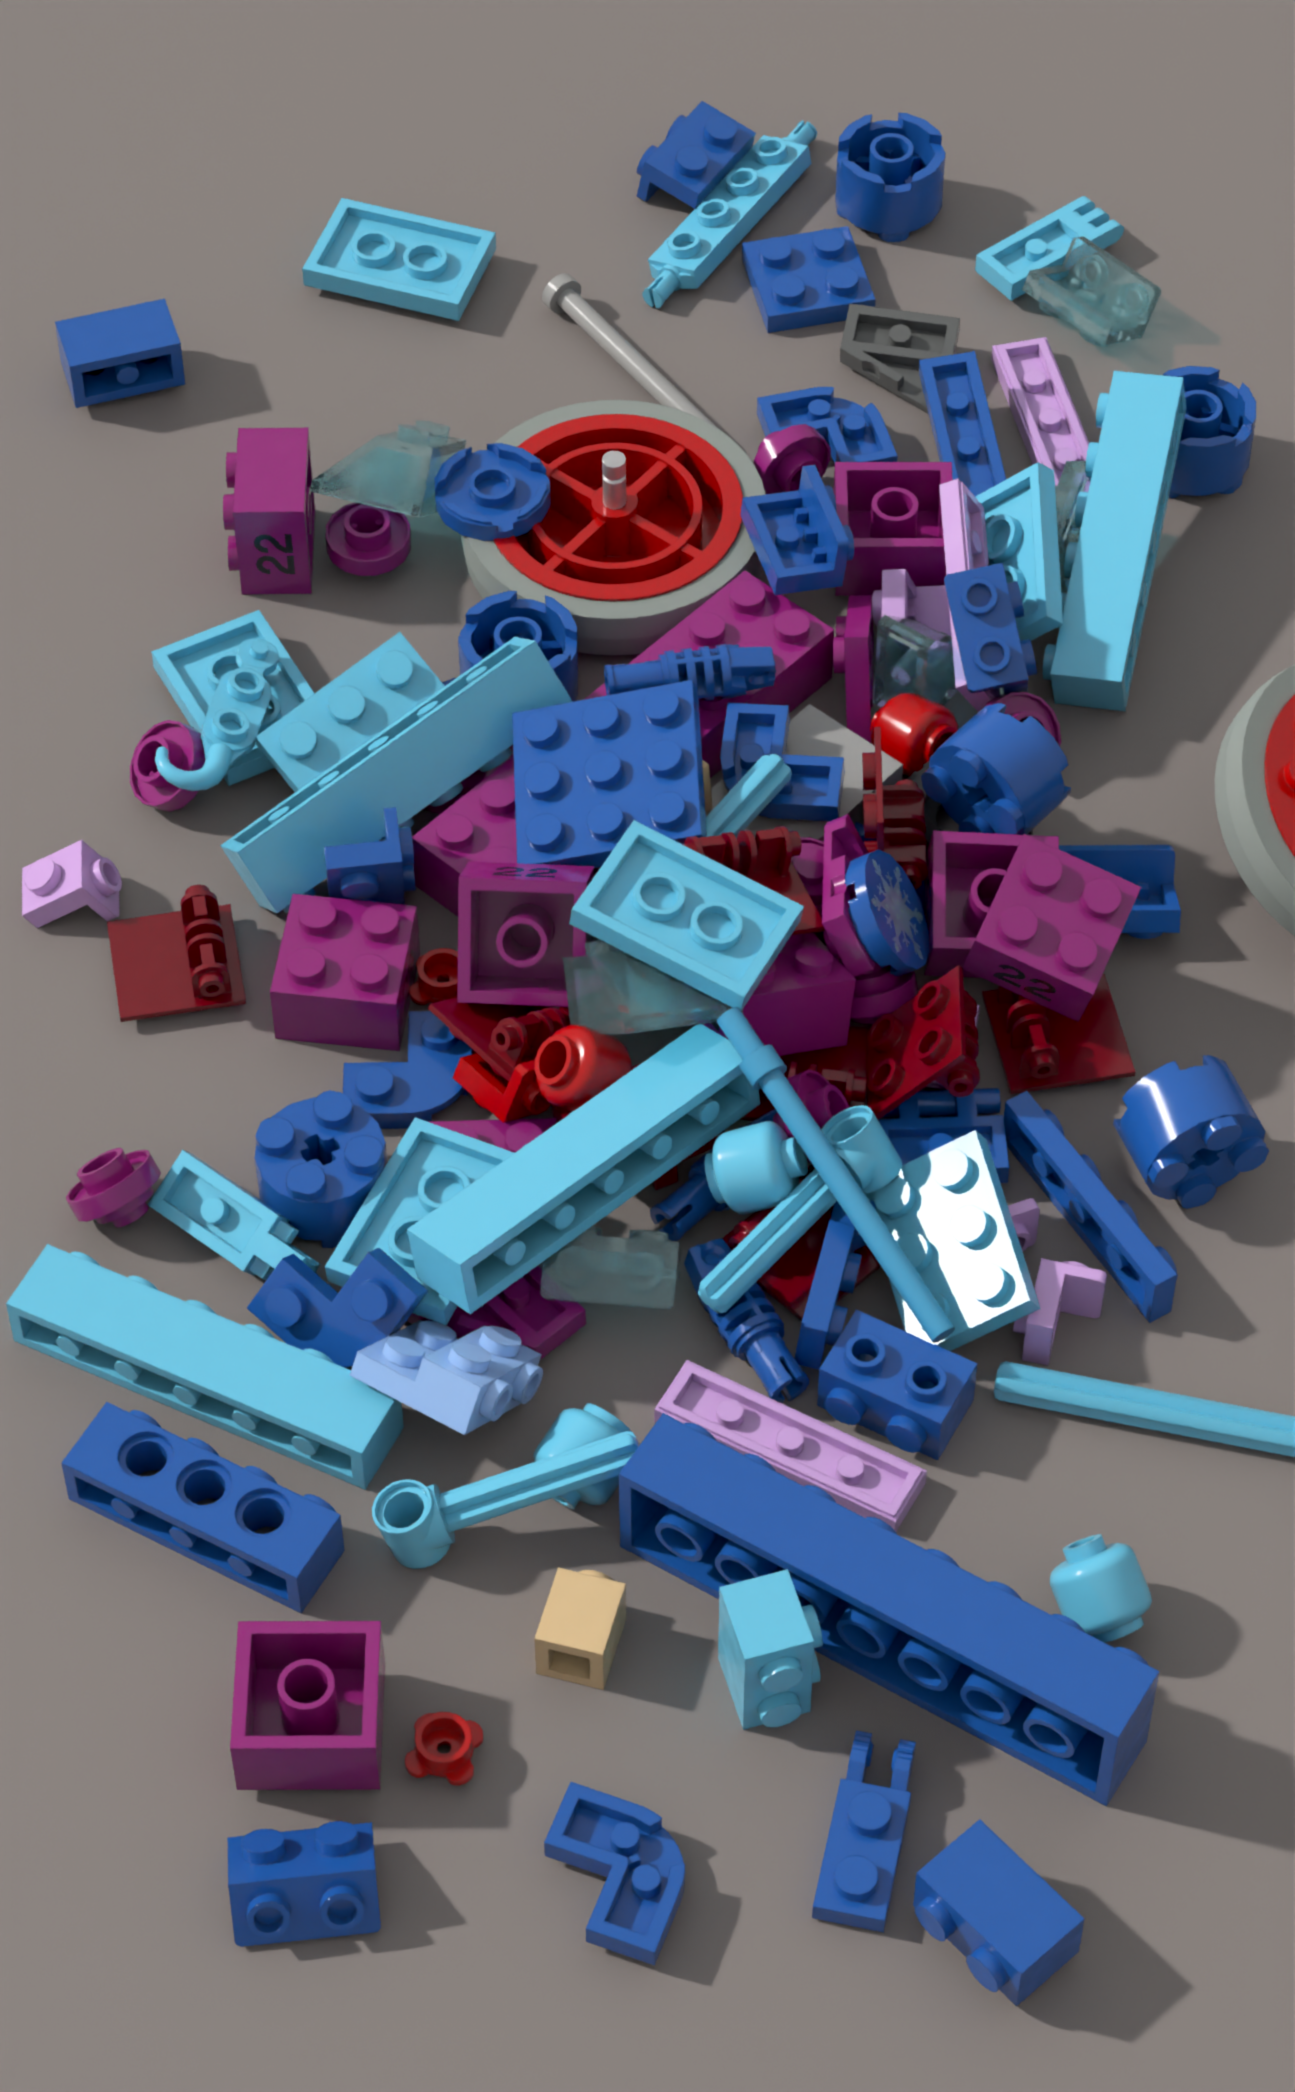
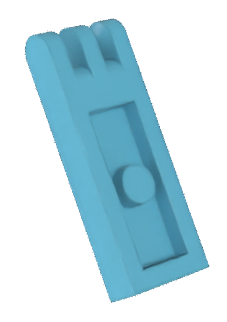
M1082 196L976 255L975 271L1012 301L1116 243L1123 235L1124 227L1114 219L1109 220V214L1101 208H1095L1093 201L1086 196Z

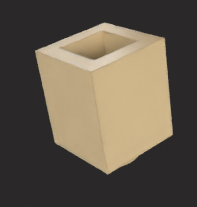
M558 1567L534 1638L536 1674L604 1690L626 1622V1583L614 1581L608 1575L595 1570L576 1572Z

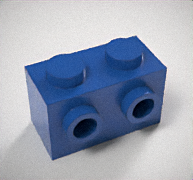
M165 298L55 322L61 365L76 408L186 384L181 343Z
M855 1310L819 1368L817 1406L827 1410L833 1418L844 1424H858L887 1437L893 1445L901 1450L911 1453L920 1452L935 1460H939L974 1401L977 1363L859 1310Z
M980 1819L916 1873L913 1906L921 1925L935 1939L939 1941L948 1939L966 1957L967 1965L978 1982L991 1992L1000 1990L1016 2007L1079 1952L1085 1918Z

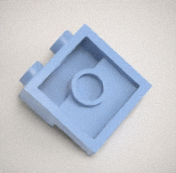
M419 1320L357 1351L350 1376L466 1435L489 1421L494 1422L498 1420L505 1412L520 1404H526L532 1399L543 1376V1369L538 1366L542 1354L522 1345V1340L517 1334L502 1327L484 1325L457 1339L455 1331L450 1327L435 1321Z

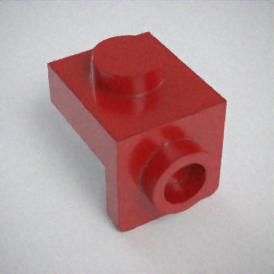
M475 1053L460 1058L452 1077L473 1096L479 1106L489 1110L503 1123L547 1111L551 1106V1103L541 1095L535 1074V1059L518 1064L508 1082L506 1079L495 1074L490 1064Z

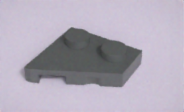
M849 304L840 347V362L928 414L919 376V360L955 354L960 332V318Z

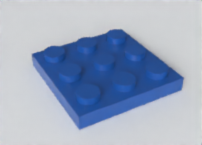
M693 680L512 713L517 863L594 866V868H600L633 820L680 844H684L686 838L690 836L698 838L707 837L699 697Z

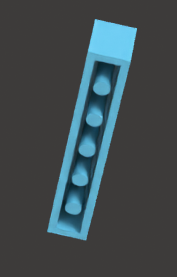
M1114 371L1109 393H1100L1096 409V427L1102 428L1099 443H1089L1085 465L1086 477H1091L1089 491L1079 492L1075 509V526L1081 527L1078 543H1068L1065 555L1064 575L1070 578L1067 593H1061L1063 625L1057 627L1059 628L1056 645L1047 644L1043 659V679L1051 680L1055 704L1126 711L1186 414L1183 377Z
M513 637L220 846L259 906L275 913H279L281 910L288 913L292 894L315 896L316 892L313 888L327 878L324 847L375 842L381 839L385 841L383 808L396 807L398 828L412 827L414 824L412 817L429 804L436 807L450 801L462 791L463 785L461 782L478 769L481 772L489 771L510 757L512 751L509 747L513 745L512 713L573 701L535 640Z
M698 1023L409 1227L407 1233L417 1279L467 1313H473L760 1105L759 1090L753 1089L739 1068L742 1059L731 1042L703 1024Z
M47 1244L6 1303L15 1342L364 1490L368 1487L404 1428L401 1402L350 1376L351 1370L335 1364L322 1352L314 1349L301 1350L275 1339L271 1333L254 1324L243 1326L217 1315L209 1306L200 1301H183L159 1291L151 1282L142 1277L134 1275L126 1277L100 1266L92 1257L81 1252L68 1253Z

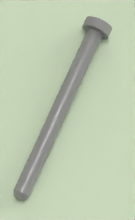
M562 273L549 281L542 293V301L552 312H565L661 405L687 412L715 426L580 296L581 285L570 274Z

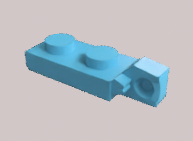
M181 1151L148 1203L151 1208L233 1265L251 1275L256 1274L262 1279L267 1280L281 1259L291 1254H295L315 1273L321 1265L291 1244L299 1230L288 1223L289 1219L188 1151Z

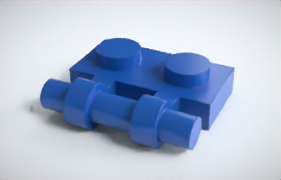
M999 1088L974 1089L970 1095L965 1097L953 1096L948 1090L919 1091L882 1117H896V1119L878 1120L902 1159V1165L976 1130L987 1140L1000 1183H1008L1009 1160L1004 1116H977V1114L1000 1113ZM954 1115V1117L919 1118V1116Z

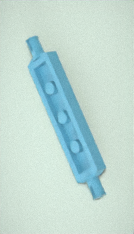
M800 121L793 131L784 138L763 135L697 208L690 213L651 255L648 262L651 276L655 280L642 292L644 301L650 307L655 305L656 308H660L668 297L680 288L697 289L812 164L808 145L816 139L817 131L810 122L807 121L805 124L804 121Z

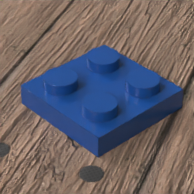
M848 226L742 243V262L767 333L846 321L849 304L875 307L876 299Z

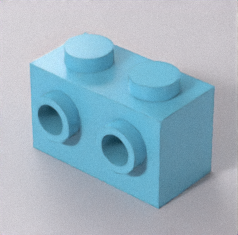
M788 1569L719 1587L718 1659L743 1730L759 1725L780 1727L796 1720L801 1714L811 1712L812 1684L821 1680L819 1663L814 1648L823 1645L822 1633L813 1606H801Z

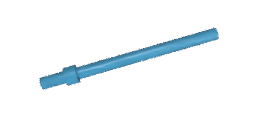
M734 1007L724 1012L717 1019V1023L741 1057L742 1062L739 1068L753 1089H762L932 1343L940 1342L953 1333L955 1327L785 1077L784 1073L787 1066L772 1045L764 1046L739 1007Z

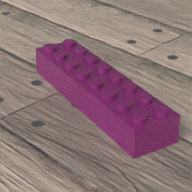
M745 570L629 664L658 660V655L668 650H674L677 653L681 652V649L691 648L692 651L698 650V647L704 646L713 649L716 645L722 644L739 645V647H772L776 665L773 686L746 691V695L734 698L721 699V696L710 701H704L703 698L699 699L702 760L709 764L711 779L722 769L720 756L727 704L789 705V713L792 712L832 678L834 629L782 594L774 595L770 586ZM605 683L585 699L606 696ZM514 756L412 836L415 886L457 917L459 876L468 861L517 863ZM594 868V875L600 868Z

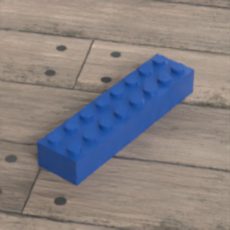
M664 1413L620 1471L619 1521L621 1548L719 1599V1587L788 1569L801 1606L812 1605L818 1617L823 1645L814 1648L816 1652L1107 1807L1146 1744L1159 1671L1150 1667L1139 1654L1124 1647L1114 1648L1085 1633L1083 1628L1069 1617L1061 1614L1050 1615L1023 1601L1017 1592L1003 1583L997 1581L987 1582L960 1568L955 1560L942 1551L936 1549L926 1550L897 1535L890 1525L878 1518H864L837 1504L832 1496L821 1488L813 1485L803 1486L776 1472L763 1458L754 1454L743 1455L716 1441L713 1435L705 1428L694 1423L684 1424Z

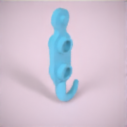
M258 638L247 639L241 642L236 654V663L239 668L227 672L219 680L201 729V739L206 759L201 769L195 771L179 769L171 764L168 759V749L161 746L156 750L155 763L158 772L167 782L180 789L189 791L207 790L218 785L226 776L228 769L252 750L256 742L255 737L259 734L271 699V688L264 677L274 672L279 659V653L272 643Z

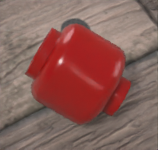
M901 693L888 700L875 713L871 721L870 736L871 744L875 746L874 727H881V750L902 763V774L910 777L914 771H920L923 768V764L929 762L934 752L957 732L959 727L954 713L943 705L914 693Z
M568 1025L557 1030L542 1043L535 1058V1074L541 1095L552 1105L572 1112L615 1083L619 1078L632 1071V1062L627 1047L617 1038L580 1025Z

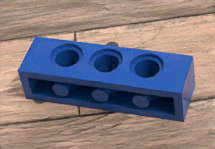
M106 1402L61 1463L69 1500L301 1614L345 1551L341 1515L328 1502L312 1494L301 1496L280 1486L271 1475L254 1466L243 1468L222 1458L215 1449L200 1439L188 1438L185 1440L162 1429L159 1423L151 1416L138 1410L127 1412ZM150 1470L160 1471L151 1476H138ZM203 1499H218L216 1502L208 1505L196 1504ZM262 1527L277 1528L276 1530L266 1534H259L254 1532Z

